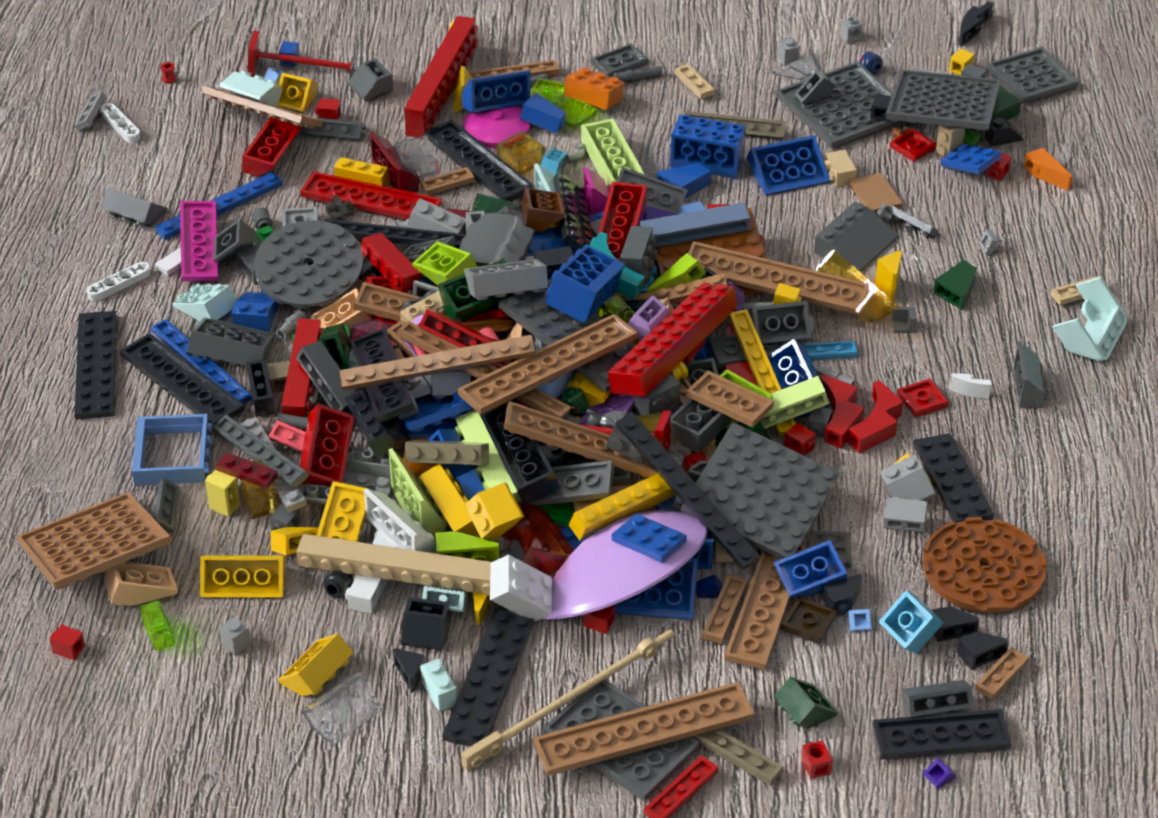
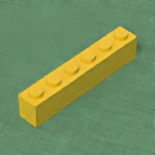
M655 474L575 512L569 526L579 541L612 521L630 514L642 512L676 494L659 474Z

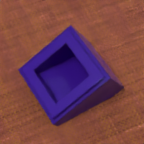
M939 758L922 773L937 789L957 777Z

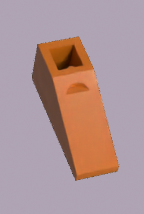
M1044 148L1026 153L1024 168L1031 175L1067 191L1071 189L1073 176Z

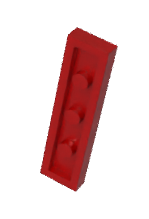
M701 755L644 808L643 814L648 818H670L718 773L719 767Z

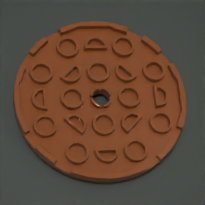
M982 517L965 518V521L955 523L952 521L943 525L926 542L922 558L924 575L936 593L960 608L981 613L1007 612L1028 604L1040 593L1046 578V558L1044 553L1037 547V542L1022 529L998 519H994L993 522L982 520ZM987 563L988 566L980 567V564Z

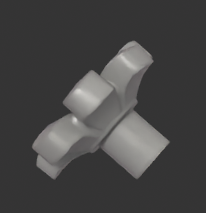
M883 202L877 215L881 219L884 218L890 221L892 214L886 212L887 203Z

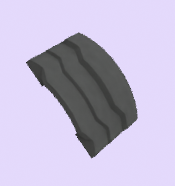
M488 213L483 215L476 223L469 225L459 249L471 253L477 266H486L491 262L494 263L501 259H505L507 263L525 261L535 230L524 226L518 216Z

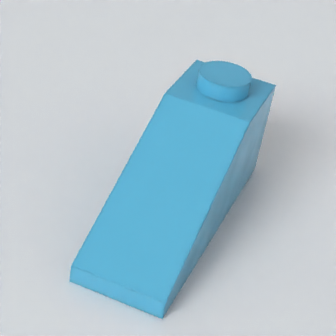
M551 148L543 156L541 166L556 175L557 172H560L568 152Z

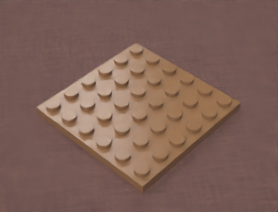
M129 492L16 536L18 544L55 590L66 588L69 584L76 581L86 580L91 575L103 573L108 568L123 565L128 560L142 557L150 551L162 549L172 543L170 535Z

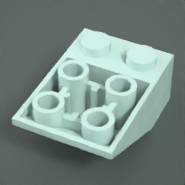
M196 284L190 288L188 293L180 295L177 298L178 300L172 305L198 321H201L203 317L218 320L233 309L237 299L230 285Z

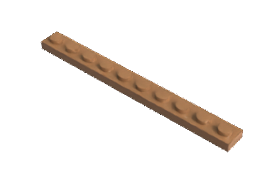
M411 321L406 322L398 329L397 336L429 353L460 348L422 329ZM485 364L461 370L479 379L499 368L492 364ZM537 388L516 397L517 400L537 411L564 419L571 410V406Z
M532 335L339 371L342 389L345 391L535 355Z

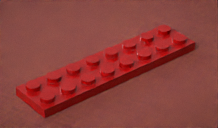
M316 171L311 174L300 190V196L405 220L410 218L411 212L419 198L438 207L442 205V198Z

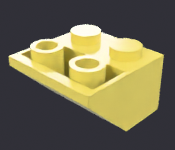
M217 470L206 478L205 484L209 509L229 517L240 506L237 478Z

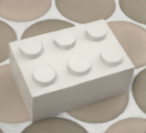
M507 555L491 563L490 600L520 616L534 618V622L552 614V577L511 555Z

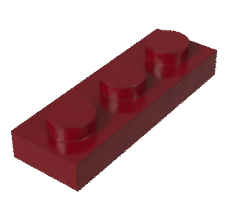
M228 452L216 463L217 471L268 489L278 477L277 470Z

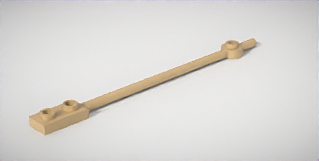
M669 629L655 639L648 637L642 640L637 646L636 651L504 733L500 734L498 731H495L461 753L462 766L466 771L480 766L483 761L499 754L503 750L504 742L637 659L653 658L657 653L658 646L675 636L674 632Z

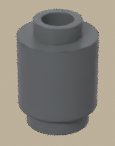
M261 207L253 211L252 219L257 230L266 226L272 228L273 222L266 208Z

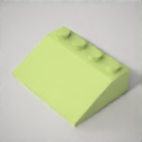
M392 448L388 449L392 493L402 509L413 513V520L419 522L422 528L427 533H431L434 539H436L435 533L445 532V527H447L444 515H440L437 504L431 501L430 493L427 489L423 488L421 478L415 475L414 471Z

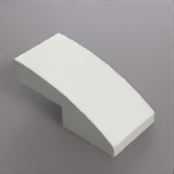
M952 373L950 390L970 397L989 399L991 380L971 379V374Z

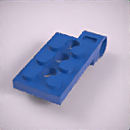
M457 391L452 393L454 401L400 420L405 429L413 430V433L424 430V426L428 424L435 426L443 423L442 419L460 417L461 412L473 409V407L462 399Z

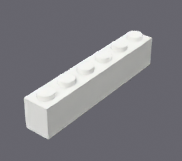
M408 512L409 516L413 519V513ZM376 530L372 544L397 548L379 530ZM354 574V581L351 587L347 588L345 599L348 600V609L372 614L388 580Z

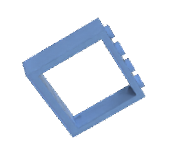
M208 414L137 417L132 466L134 485L159 484V481L163 478L173 484L205 482L206 474H210V465L207 460H211V452L208 447L212 446V439L209 433L213 431L212 423L208 421ZM202 432L199 466L144 468L147 434Z

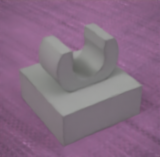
M986 229L979 245L985 254L991 255L993 251L999 249L997 243H1002L1003 241L1000 236H995L993 230Z

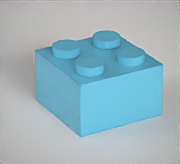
M907 590L879 621L905 649L915 654L919 652L944 623L918 596Z

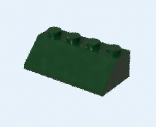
M501 259L486 266L504 264L507 262L505 261V259ZM465 274L438 284L446 314L460 323L499 308L500 301L514 295L513 293H506L505 297H495V295L488 296L487 299L477 300L470 294Z

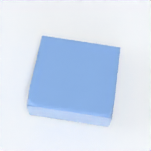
M268 68L265 80L268 81L269 79L279 84L281 74L285 72L281 69Z
M870 609L849 610L847 612L851 631L872 630Z

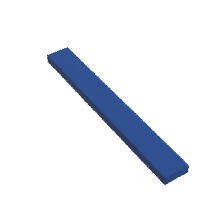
M167 319L151 326V332L171 350L244 404L252 400L251 394L211 360L210 357H195L192 353H188L189 339Z

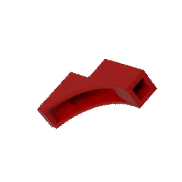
M823 374L820 381L834 412L832 420L825 428L824 442L842 449L848 439V429L863 421L864 408L854 404L857 398L858 387Z
M880 380L873 383L872 399L875 404L873 411L862 422L848 429L847 443L859 454L896 436V418L902 416L903 401Z

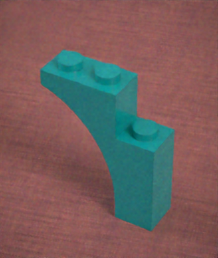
M600 232L597 237H593L589 246L615 258L608 248L607 234ZM624 267L615 292L634 300L642 290L645 276Z

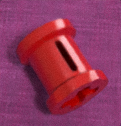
M172 62L161 64L160 68L163 71L162 81L166 84L176 82L175 64Z

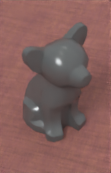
M587 409L589 413L587 423L589 426L614 428L616 421L629 414V412L611 411L600 415Z

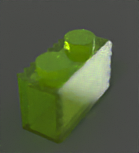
M156 600L140 606L142 623L154 649L159 651L175 644L173 630L160 601Z

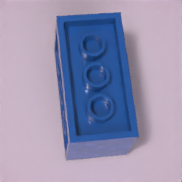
M680 114L671 133L670 167L675 168L700 163L711 171V175L737 179L745 159L746 126Z
M586 244L582 249H578L574 256H570L567 263H563L559 270L554 271L551 277L552 285L546 291V296L548 297L545 303L585 324L615 294L625 264Z

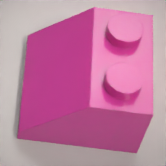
M584 167V192L586 193L590 215L603 212L610 187L606 185L604 178L588 167Z

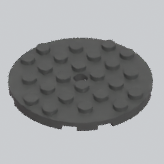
M318 220L295 222L276 230L261 244L254 260L255 276L261 290L275 302L281 305L284 303L293 305V308L309 309V306L316 305L323 307L332 304L337 299L351 292L357 285V280L362 275L364 266L363 253L356 238L343 227ZM305 262H312L313 264L309 266L305 265Z

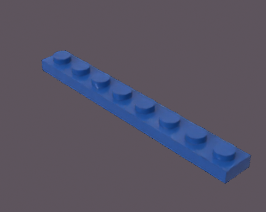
M271 172L210 200L216 201V216L283 186L282 179L274 172ZM180 215L156 225L155 232L164 240L180 234Z

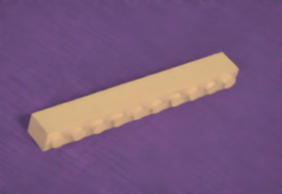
M303 534L296 551L298 566L327 571H342L347 574L490 595V569L492 562L307 534Z

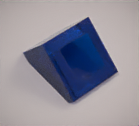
M715 574L697 581L698 598H718L722 589V582Z

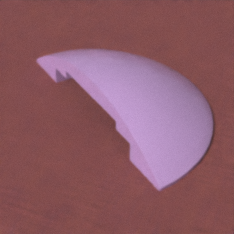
M651 510L637 513L687 535V542L661 563L612 541L611 534L636 513L612 521L583 541L558 570L552 580V614L542 619H561L579 616L614 605L645 591L673 574L698 552L706 539L707 528L697 518L680 511Z

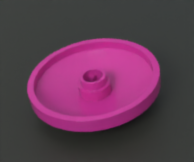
M509 106L469 112L464 119V130L487 148H506L522 142L530 133L531 123L520 119L521 108Z

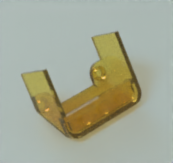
M833 249L815 269V271L869 283L866 298L856 308V311L860 313L858 316L864 322L868 320L874 322L893 313L894 307H899L866 276Z

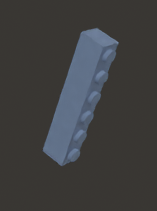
M738 203L640 221V226L653 227V234L656 235L654 247L747 231L749 230L750 216L745 204Z

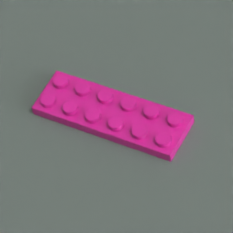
M180 201L181 282H218V264L213 261L214 238L217 235L216 201Z

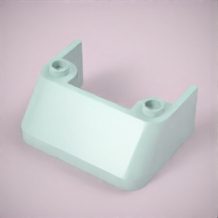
M1098 277L1076 285V288L1085 300L1081 309L1083 316L1087 319L1085 326H1083L1079 318L1056 324L1052 328L1062 341L1065 349L1069 352L1100 362L1109 358L1127 324V317L1103 278Z

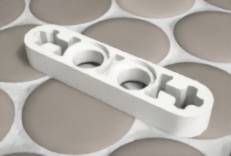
M106 103L100 107L101 116L127 142L135 143L140 140V130L114 104Z
M138 262L90 285L87 288L88 299L90 301H100L149 277L151 273L149 264Z

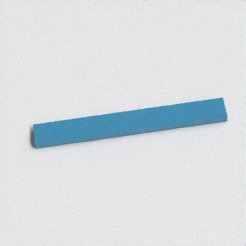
M855 341L801 344L805 347L810 360L858 358ZM708 350V359L713 358L710 350Z

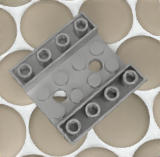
M349 446L343 484L385 493L390 498L392 486L389 453L375 458L371 449ZM306 483L302 494L306 501L326 504L331 487Z

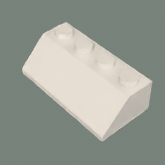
M370 489L364 490L366 519L397 548L435 553V539L433 535L427 533L419 522H415L407 511L402 510L397 505L395 500L390 499L385 493Z

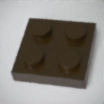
M799 596L782 622L781 629L820 644L835 620L837 610Z

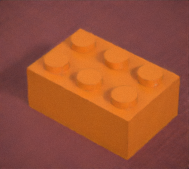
M583 67L566 77L564 96L608 110L622 101L625 82L620 81L616 77H608L604 73L593 72L589 68Z

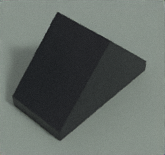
M399 648L392 649L394 665L409 690L414 692L421 679L420 666L425 664V655Z

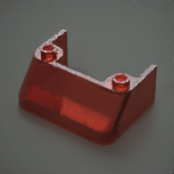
M517 502L524 517L502 536L510 541H519L527 553L522 562L549 576L561 568L574 550L546 510L539 506L523 505L522 502Z

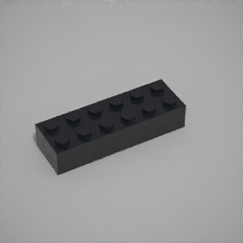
M516 398L510 400V402L518 404ZM508 401L482 415L480 414L523 505H526L561 488L538 441L531 440L520 434H513L504 429Z

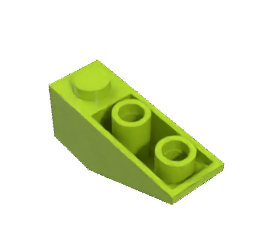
M686 253L646 290L652 292L700 279L706 272L696 259Z

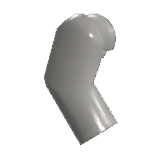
M584 143L576 144L575 152L566 154L568 162L584 157L586 152Z

